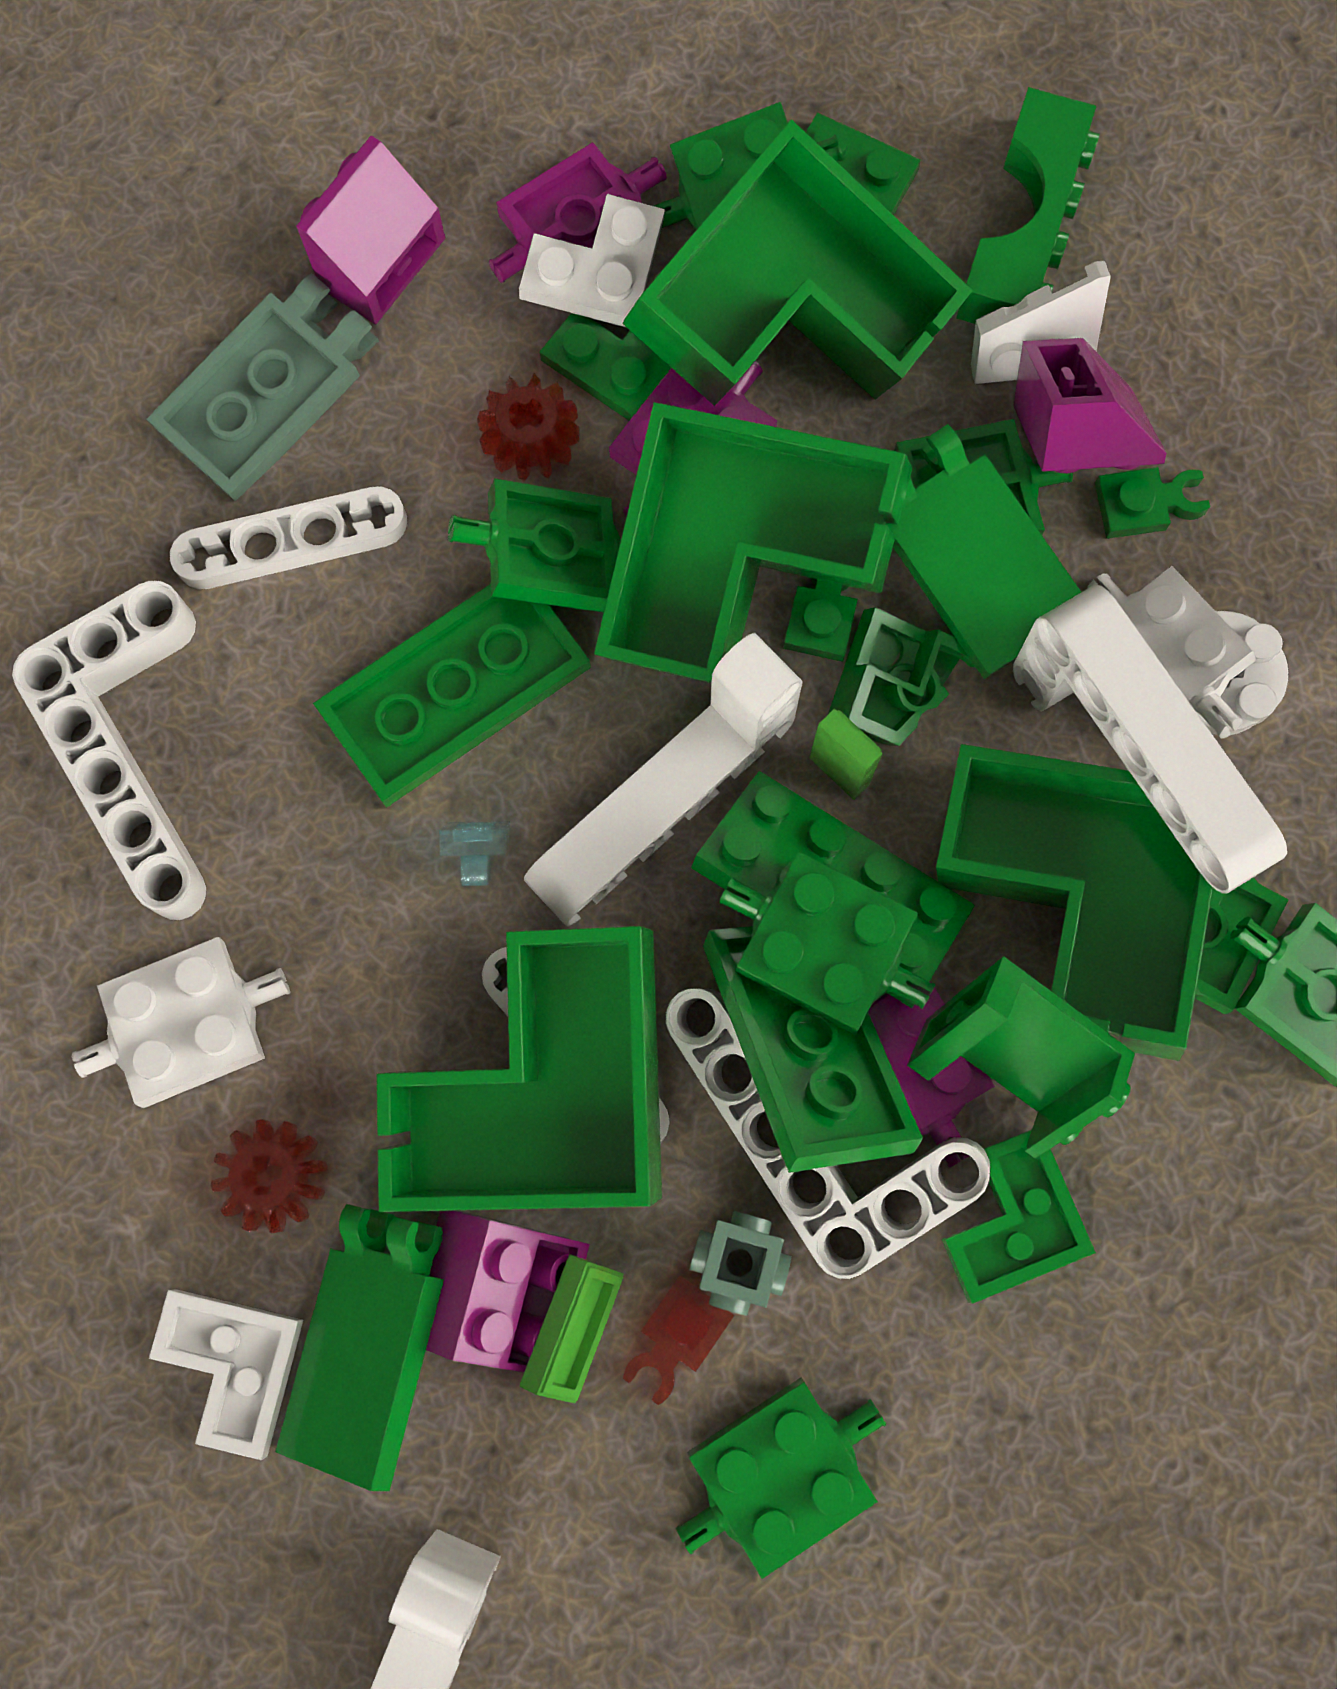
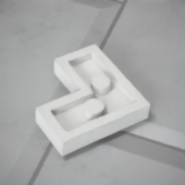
M607 194L592 249L534 233L519 287V299L626 327L622 322L646 289L664 221L665 209Z
M177 1289L168 1290L149 1359L214 1374L195 1444L258 1460L268 1457L303 1324L302 1319Z

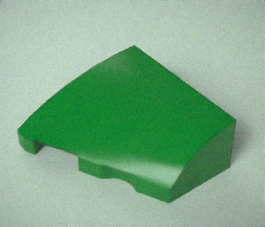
M876 607L864 609L828 714L833 709L840 710L872 741L890 746H900L917 728L921 715L928 709L936 708L949 695L943 684L958 661L961 659L971 668L975 666L954 636L939 629L925 631ZM900 653V657L898 658L897 662L893 664L894 660Z

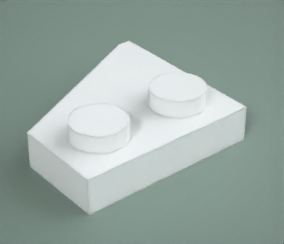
M1096 261L1085 266L1088 277L1055 293H1052L1049 285L1026 295L1021 302L1014 306L1002 307L977 319L971 359L974 383L1017 380L1023 341L1084 338L1097 351L1110 282V273L1105 261Z

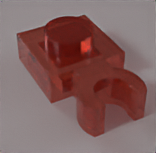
M679 1275L641 1330L642 1333L656 1342L650 1352H642L634 1356L627 1364L623 1379L630 1383L641 1368L646 1366L656 1368L662 1377V1383L652 1397V1401L657 1405L664 1402L673 1390L675 1382L673 1369L677 1363L681 1361L696 1372L735 1316L730 1311L709 1305L710 1296L681 1275Z

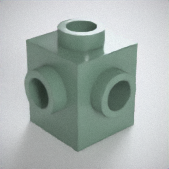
M733 1211L730 1223L716 1220L713 1233L700 1230L689 1270L702 1273L699 1289L711 1292L709 1305L748 1316L751 1304L767 1308L770 1293L778 1296L782 1295L790 1268L791 1256L781 1253L784 1239L769 1235L771 1221ZM735 1249L746 1250L752 1258L751 1269L748 1273L741 1276L732 1274L726 1264L728 1255Z

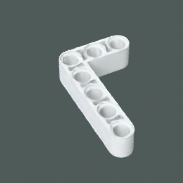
M147 581L138 584L28 647L15 661L12 676L23 700L135 897L144 906L167 919L182 920L191 917L201 908L206 896L204 879L98 697L182 649L190 642L195 633L196 621L193 612L170 585L162 581ZM172 609L170 618L164 624L150 627L153 617L158 612ZM111 640H117V645L111 654L101 659L97 658V652L103 644ZM62 671L59 682L53 688L42 691L46 678L54 672ZM91 721V728L88 734L82 740L71 742V735L75 727L82 722ZM121 771V781L118 786L110 793L100 794V786L103 779L110 773ZM151 822L152 828L148 840L140 846L131 848L129 841L132 831L142 823ZM181 874L182 887L179 893L173 899L161 901L159 891L163 881L169 876Z
M1095 584L1036 619L1013 664L1016 682L1018 685L1026 684L1035 698L1031 704L1039 711L1046 710L1072 693L1076 694L1201 875L1214 889L1223 894L1229 893L1285 858L1287 855V845L1278 826L1108 590L1101 585Z
M756 633L744 637L725 654L713 671L711 705L544 853L527 871L524 881L565 926L569 927L581 919L577 914L591 900L596 904L599 903L628 876L624 871L638 858L644 862L674 835L670 830L684 816L688 820L694 817L720 793L716 787L730 775L736 779L765 752L761 747L775 734L781 738L794 722L802 680Z
M687 989L678 993L670 1001L666 1011V1025L671 1037L810 1253L827 1274L839 1279H851L863 1274L977 1200L985 1192L990 1179V1161L986 1151L977 1142L968 1138H952L942 1142L859 1197H857L837 1165L813 1169L824 1178L826 1195L824 1200L818 1203H808L801 1200L793 1187V1178L796 1172L788 1173L779 1147L765 1144L757 1132V1122L759 1117L765 1112L753 1078L744 1091L732 1090L723 1081L722 1066L724 1061L733 1054H737L744 1059L745 1056L721 993L712 989ZM700 999L707 1001L715 1013V1024L712 1030L702 1037L694 1034L686 1022V1014L689 1007ZM953 1152H963L970 1155L976 1161L979 1168L978 1179L972 1185L965 1188H956L949 1185L943 1179L940 1172L941 1160ZM897 1189L913 1193L921 1204V1217L910 1224H900L893 1221L885 1209L886 1195ZM840 1226L855 1229L864 1241V1254L854 1260H845L837 1256L830 1245L831 1231Z
M438 1529L433 1533L414 1557L394 1602L388 1622L395 1624L396 1627L371 1689L450 1688L460 1663V1656L467 1639L471 1635L487 1594L485 1592L494 1571H496L501 1556Z

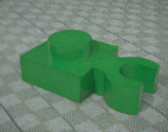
M1159 467L1099 475L1095 481V488L1106 539L1166 531L1171 524L1169 513H1173L1175 516L1185 520H1195L1204 516L1211 507L1209 500L1191 502L1184 497L1182 492L1183 488L1199 486L1204 478L1203 471L1185 470L1179 473L1172 482L1162 483Z
M811 578V581L816 586L815 589L797 586L783 649L843 662L858 599L840 595L842 591L850 586Z

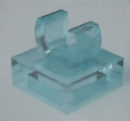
M510 821L447 822L439 830L440 856H461L462 886L488 885V880H491V855H505L510 848Z

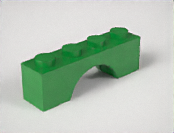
M1028 87L1003 169L1015 177L1026 189L1033 204L1034 217L1015 232L999 237L980 239L966 283L973 291L959 307L956 319L976 324L977 319L1002 307L1014 306L1021 302L1026 295L1047 285L1053 291L1054 285L1045 283L1043 280L1047 267L1056 270L1059 268L1069 238L1068 233L1059 231L1063 217L1074 218L1085 183L1075 181L1074 179L1078 167L1089 169L1100 133L1089 131L1096 105Z

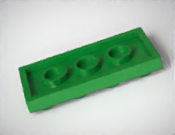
M489 584L313 704L387 808L589 670L591 664L590 659L548 604L493 597L491 595V584Z
M758 771L696 854L691 869L724 890H727L731 878H734L735 881L767 897L769 892L783 881L797 853L800 851L918 912L903 942L902 959L899 966L929 982L975 905L763 772ZM886 990V993L890 994L891 996L901 1001L908 1007L912 1008L915 1005L905 1000L904 998Z
M753 926L709 930L703 948L788 1173L914 1153L923 1137L869 1013L867 1012L855 1035L736 972V967L751 941Z

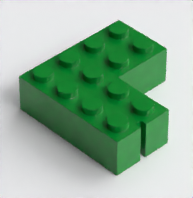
M791 119L642 293L622 324L714 406L739 381L788 320L876 400L906 375L934 340L933 336L943 329L973 290Z
M654 402L594 655L712 684V674L719 661L734 645L742 640L759 567L881 593L895 536L888 525L885 524L886 522L899 524L912 472V467L906 453Z
M961 744L936 865L938 882L950 889L1066 909L1051 991L1110 1035L1120 1036L1119 1042L1134 1053L1179 1061L1187 1048L1213 887L1201 875L1129 770Z
M642 926L506 932L510 1068L398 1071L376 1074L377 1136L394 1135L410 1131L411 1142L409 1144H398L378 1149L379 1212L648 1207L662 1198L653 930Z

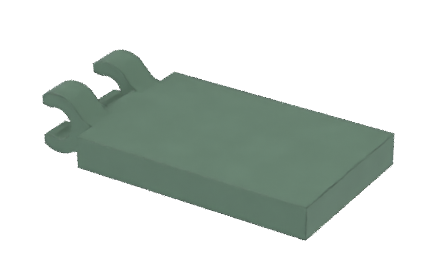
M312 273L307 275L298 284L295 291L284 303L270 292L146 419L162 436L234 501L266 473L360 377L356 367L351 362L361 359L379 342L378 338L370 332L371 324L355 310L345 315L330 335L316 324L325 318L338 304L328 295L330 289Z

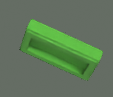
M833 709L818 724L809 758L855 800L870 785L883 753H881L882 749L840 710Z
M569 1254L519 1387L538 1396L576 1403L622 1283L624 1273Z

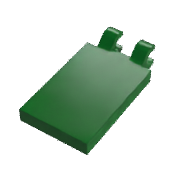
M947 424L928 436L926 439L928 444L921 449L925 460L937 475L915 489L910 478L899 524L886 522L885 525H888L895 536L894 550L985 680L1017 658L1036 619L1080 594L1081 590L986 454L970 464L959 437Z
M346 1204L339 1219V1232L344 1241L345 1250L330 1248L275 1452L366 1490L390 1491L444 1279L429 1275L433 1258L442 1242L443 1230L442 1227L394 1217L393 1214L379 1212V1210H369ZM386 1244L390 1254L384 1253Z

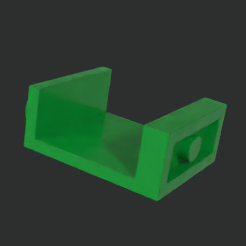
M1003 956L926 1019L907 1066L929 1081L960 1056L965 1058L1038 1112L1025 1148V1152L1037 1158L1058 1143L1062 1145L1071 1143L1079 1135L1083 1127L1101 1115L1105 1118L1111 1117L1123 1106L1131 1090V1085L1127 1080L1135 1053Z

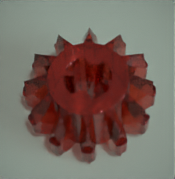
M535 373L529 379L527 386L519 387L518 382L509 376L506 382L508 393L502 394L489 390L486 397L489 409L479 411L477 422L479 430L483 432L479 439L482 451L487 456H494L495 468L501 474L516 464L517 476L525 482L530 475L531 467L539 466L540 474L549 480L550 475H552L550 460L553 459L555 462L569 465V461L572 459L569 446L578 445L580 441V427L575 423L576 419H578L576 404L573 400H564L563 388L559 386L558 382L542 390L541 380Z
M264 1119L256 1120L253 1128V1139L245 1132L235 1130L230 1135L231 1143L238 1152L235 1156L218 1152L214 1157V1162L219 1166L229 1168L228 1177L217 1178L211 1182L212 1191L232 1192V1195L223 1203L220 1211L226 1217H233L244 1210L242 1229L245 1231H256L261 1226L263 1220H265L270 1233H282L286 1226V1213L296 1222H305L309 1218L308 1209L300 1200L301 1196L315 1200H321L324 1197L325 1190L320 1186L308 1184V1176L326 1172L328 1170L327 1162L322 1160L305 1162L304 1159L316 1149L318 1141L312 1136H306L295 1142L297 1125L284 1121L274 1133L270 1121ZM268 1164L281 1167V1179L272 1181L270 1188L268 1186H258L257 1174L265 1172Z

